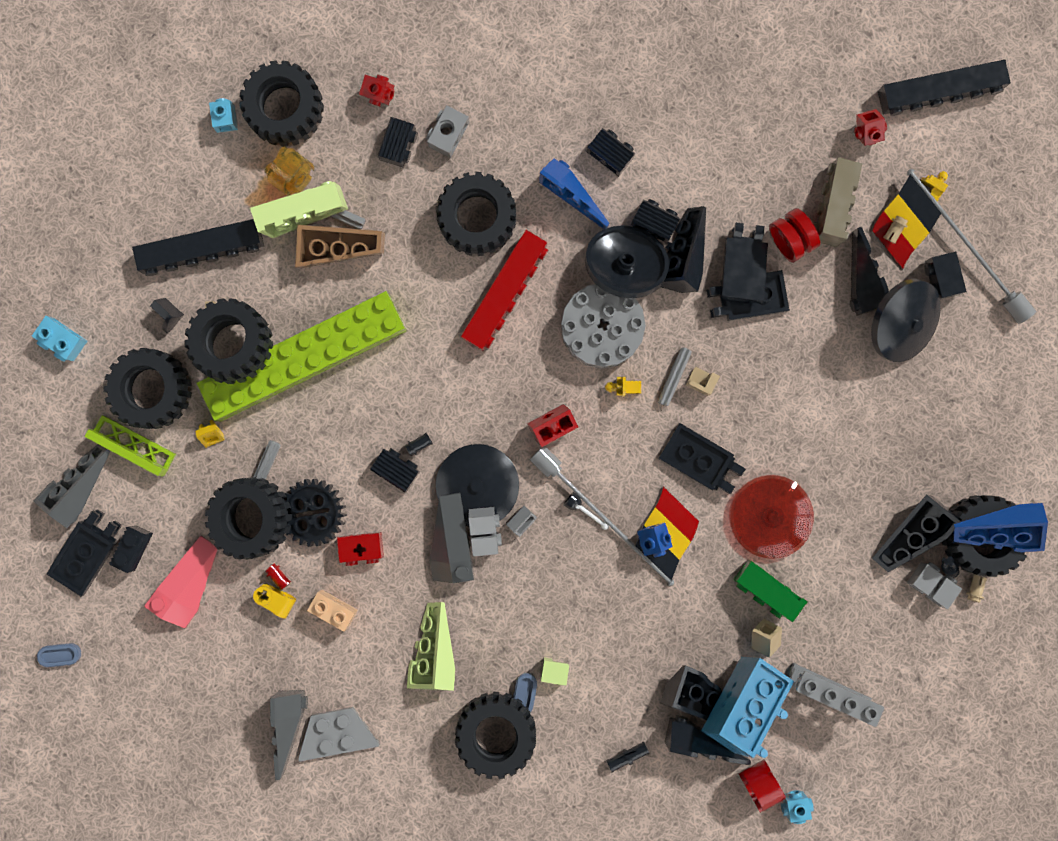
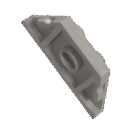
M354 707L313 714L310 717L299 762L379 747L380 742L371 733L367 724L359 717Z

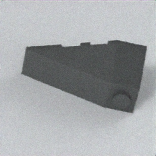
M97 444L79 459L78 467L65 470L63 472L65 476L58 483L53 480L33 501L50 517L68 528L78 519L79 514L82 512L110 451Z
M279 690L270 698L271 727H275L272 745L277 746V750L274 752L275 780H280L285 773L304 711L308 708V696H305V690Z

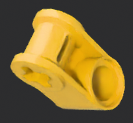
M269 584L261 585L253 593L255 603L284 619L287 618L297 600L294 596L280 591ZM264 590L267 591L266 595L268 596L265 599L262 598Z

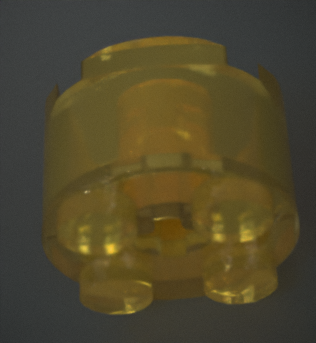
M284 146L279 150L274 161L266 166L264 172L267 174V180L271 185L286 196H290L294 193L302 192L312 179V176L309 174L311 170L314 171V164L293 148Z

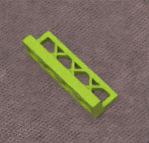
M104 415L99 419L95 429H88L84 436L157 476H165L176 456L172 451ZM105 422L112 425L113 434L105 435L100 432ZM119 434H130L132 443L127 445L121 444ZM143 442L148 444L150 453L140 454L137 444ZM163 452L169 455L164 466L157 463L155 454Z

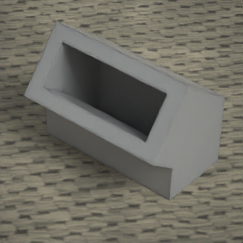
M524 505L506 525L520 537L537 517Z

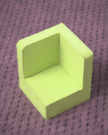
M544 657L541 682L566 686L569 664L555 662L552 658Z

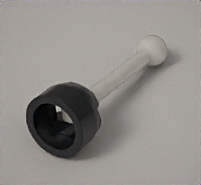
M572 492L564 502L566 508L570 510L580 509L598 522L602 529L606 530L609 528L605 521L603 522L581 506V498L576 493Z

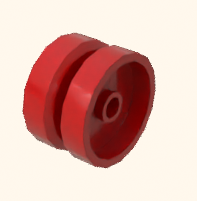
M794 208L786 213L785 220L778 218L769 225V232L774 243L789 262H796L804 256V251L810 253L820 246V238L815 226L809 217L798 208Z

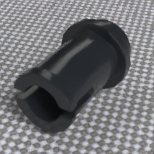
M426 432L411 442L408 441L405 447L412 456L414 454L417 455V452L433 443Z

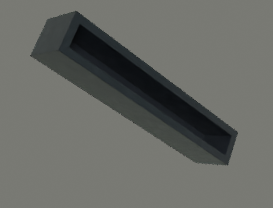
M1003 59L884 84L878 90L883 115L890 113V116H896L903 113V110L910 109L911 112L923 109V106L930 105L931 108L943 105V102L946 101L957 103L966 97L977 99L989 92L991 95L1002 93L1004 88L1011 84L1006 60Z
M254 219L133 246L132 250L137 271L145 274V276H154L161 270H166L167 272L176 271L178 266L186 265V267H193L199 265L198 262L204 260L206 262H215L222 256L232 258L239 256V252L243 251L254 253L259 251V248L265 246L262 233L257 231Z

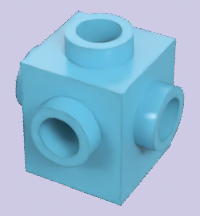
M793 790L785 794L786 799L781 803L783 816H786L794 824H803L806 820L812 819L811 812L814 811L811 798H808L803 791Z

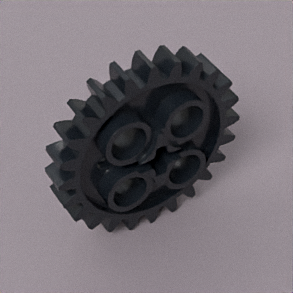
M304 479V484L301 481L296 482L297 487H289L291 493H284L287 498L284 501L289 502L291 507L288 509V514H292V520L288 521V525L291 528L286 535L293 534L292 541L300 539L299 545H304L307 542V547H311L314 544L317 547L321 546L322 543H329V539L336 538L334 533L341 532L338 525H345L341 517H345L347 514L342 513L341 510L346 508V505H340L344 498H337L339 490L331 491L333 484L326 486L325 480H321L319 483L318 479H312V481ZM319 495H321L324 500L322 506L318 503ZM300 499L304 503L303 509H300L298 506ZM323 508L330 509L329 512L296 517L297 513ZM323 516H325L327 519L326 526H324L321 522ZM303 520H305L308 524L306 530L302 528Z

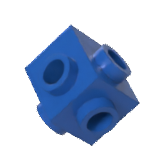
M666 523L648 526L637 531L645 556L653 554L654 557H659L666 554L665 550L673 547Z

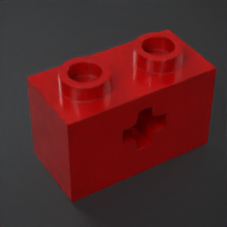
M564 404L527 423L535 441L541 447L578 428L571 410Z
M382 532L337 537L339 563L345 562L346 566L358 565V561L366 560V564L378 563L379 559L384 557ZM360 544L361 547L366 548V551L362 552V555L360 551H356V548L359 547Z

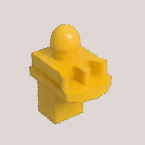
M945 171L939 172L937 178L933 175L920 178L924 185L931 188L929 192L936 201L939 200L948 187L944 183L948 178V174Z
M617 377L616 383H606L605 390L608 392L616 391V396L625 397L626 394H641V381H626V377Z

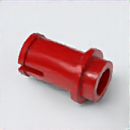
M274 563L265 570L267 573L266 577L269 576L281 591L291 581L279 569L280 566Z

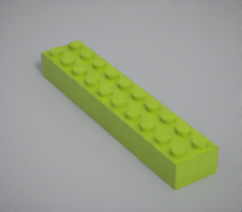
M385 291L274 345L272 349H269L271 357L269 360L265 359L264 364L266 366L264 369L261 370L259 368L256 371L257 375L253 378L246 377L247 381L239 383L235 380V384H227L225 382H217L208 377L196 384L214 421L222 422L407 332V329L389 293Z

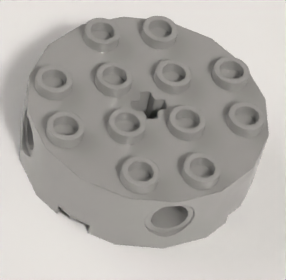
M594 284L585 287L573 295L565 307L561 331L563 342L574 358L585 365L603 369L618 366L635 353L642 343L646 325L643 309L636 298L614 296ZM601 321L603 324L607 323L606 331L598 328Z

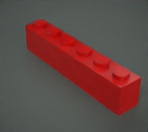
M525 230L461 335L463 340L482 351L485 348L489 349L495 340L492 336L496 330L500 331L506 322L503 319L507 312L511 313L516 306L514 300L517 295L521 296L527 287L524 283L528 277L532 278L536 273L538 267L535 265L538 260L543 261L549 250L546 248L547 242Z

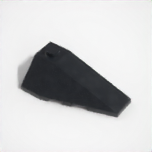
M705 206L687 208L675 229L678 233L672 243L668 242L665 247L668 250L669 269L661 288L679 293L699 291L704 266Z
M862 227L852 232L850 307L856 313V316L876 311L884 296L889 292L885 278H880L877 273V268L879 267L877 260L870 257L871 247Z
M926 494L872 559L887 572H891L948 539L954 532V524L961 521L936 498Z
M683 665L666 683L660 704L707 721L722 691L703 672Z
M676 715V718L670 717L665 737V744L669 752L690 757H698L699 753L710 760H715L717 756H720L722 760L727 762L751 765L749 757L735 754L702 732V728L688 721L687 717Z

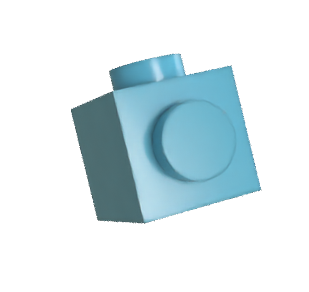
M220 98L216 99L215 102L209 103L212 127L217 133L238 130L235 106L230 100Z

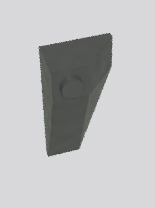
M460 493L439 496L429 560L433 581L459 583L474 580V568Z

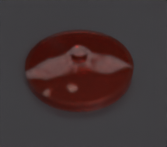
M764 475L748 481L737 491L730 506L729 522L734 537L745 550L762 558L778 559L793 554L805 544L813 528L814 511L809 496L796 482L783 476Z

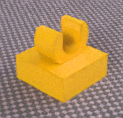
M210 420V425L206 427L200 424L199 430L195 431L196 438L205 448L225 440L223 432L213 420Z

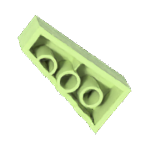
M328 181L322 183L319 187L254 206L250 210L257 231L268 237L275 238L296 230L298 225L312 224L348 210L341 187L335 182Z

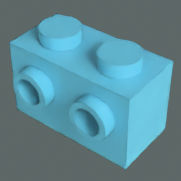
M49 316L44 317L32 335L33 338L38 340L37 345L45 350L51 349L55 352L54 356L63 362L66 360L74 361L88 342L67 326Z

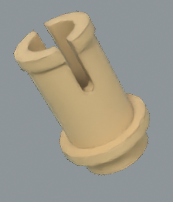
M896 216L895 219L892 218L893 223L883 237L889 241L894 233L890 240L894 244H896L904 227L907 228L906 224L908 221L900 216Z
M973 575L970 591L966 593L968 600L980 603L981 599H984L982 594L987 578Z

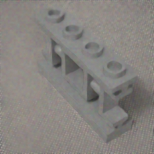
M792 664L787 676L794 681L792 686L796 687L797 692L874 727L878 725L884 707L871 701L872 698L798 664Z

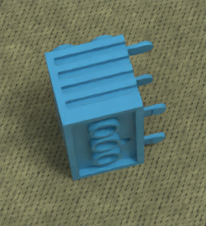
M741 657L701 731L735 754L755 758L757 754L762 758H766L768 751L761 744L775 717L778 716L781 719L788 717L787 711L782 709L781 706L794 681L761 658ZM757 718H759L761 721L760 725L755 723V720Z

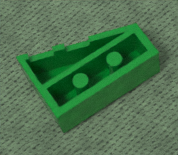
M750 560L745 562L733 579L737 582L736 587L745 594L748 591L752 593L754 601L761 606L766 604L771 607L769 612L779 619L783 616L789 621L794 622L808 602Z

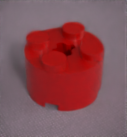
M765 760L757 762L738 774L760 813L786 799L784 792Z

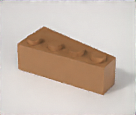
M298 225L295 267L304 268L384 254L385 233L373 230Z

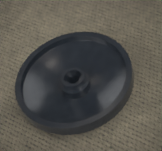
M613 226L598 232L591 239L585 254V266L592 281L602 290L622 298H640L652 294L661 287L668 273L669 259L663 245L650 233L631 226Z
M908 279L894 286L884 296L875 312L871 327L872 344L875 351L881 357L892 362H904L918 355L927 346L936 331L941 312L938 292L931 284L919 279Z
M484 444L466 445L452 452L440 466L436 478V494L438 501L439 496L461 494L465 522L468 527H470L469 509L494 507L495 514H499V520L501 521L509 514L516 503L519 494V477L514 464L502 451Z

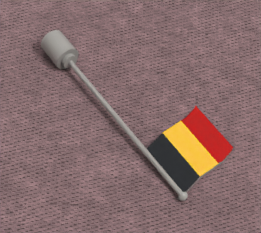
M909 169L907 171L908 178L900 192L880 214L872 229V232L896 262L904 269L912 252L927 237L942 214L1006 294L1003 306L1015 321L1021 324L1031 318L1037 311L1022 292L1016 293L1012 291L1010 293L914 174L915 170ZM896 216H900L908 221L906 224L907 228L904 227L896 244L890 242L894 233L889 241L883 237L893 223L892 218L895 219Z
M541 447L531 457L530 461L546 477L550 475L555 477L557 475L668 582V586L674 584L672 578L677 565L694 538L699 520L664 486L656 506L645 521L642 529L666 523L673 547L665 550L666 554L659 557H654L653 554L645 556L639 537L634 545L560 473L562 462L547 447Z

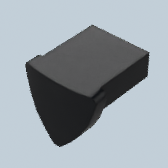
M167 298L156 299L150 305L164 319L162 330L166 333H169L184 316Z

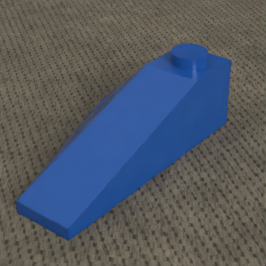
M552 159L540 171L539 183L601 228H608L610 223L569 169L570 166L563 160Z
M1043 503L1018 504L954 524V542L978 546L986 543L992 544L994 548L1002 549L1005 546L1011 547L1017 552L1045 551L1048 520Z

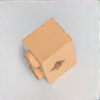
M320 590L307 611L344 632L350 626L358 610L324 590Z

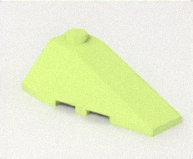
M427 603L420 626L423 635L420 641H416L414 647L418 649L415 661L410 660L408 667L407 688L454 691L455 664L445 603Z

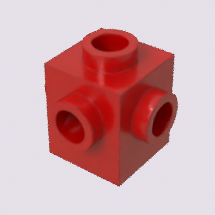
M365 74L359 95L369 99L368 103L381 107L382 103L389 106L390 101L394 97L395 85L389 83V78L377 74L375 78Z
M877 109L856 115L854 134L857 140L859 139L864 146L885 141L887 124L885 118Z

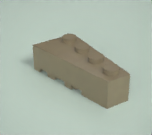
M838 157L833 163L829 164L827 169V175H829L828 183L825 182L821 193L824 195L823 202L819 203L816 211L819 218L813 224L819 234L820 243L837 247L848 239L849 232L845 231L852 219L848 212L851 211L855 204L856 197L852 195V192H855L858 188L862 163Z

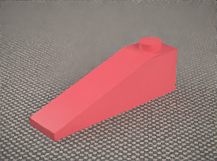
M200 536L156 589L144 607L162 620L186 628L198 612L209 572L218 550L214 544Z

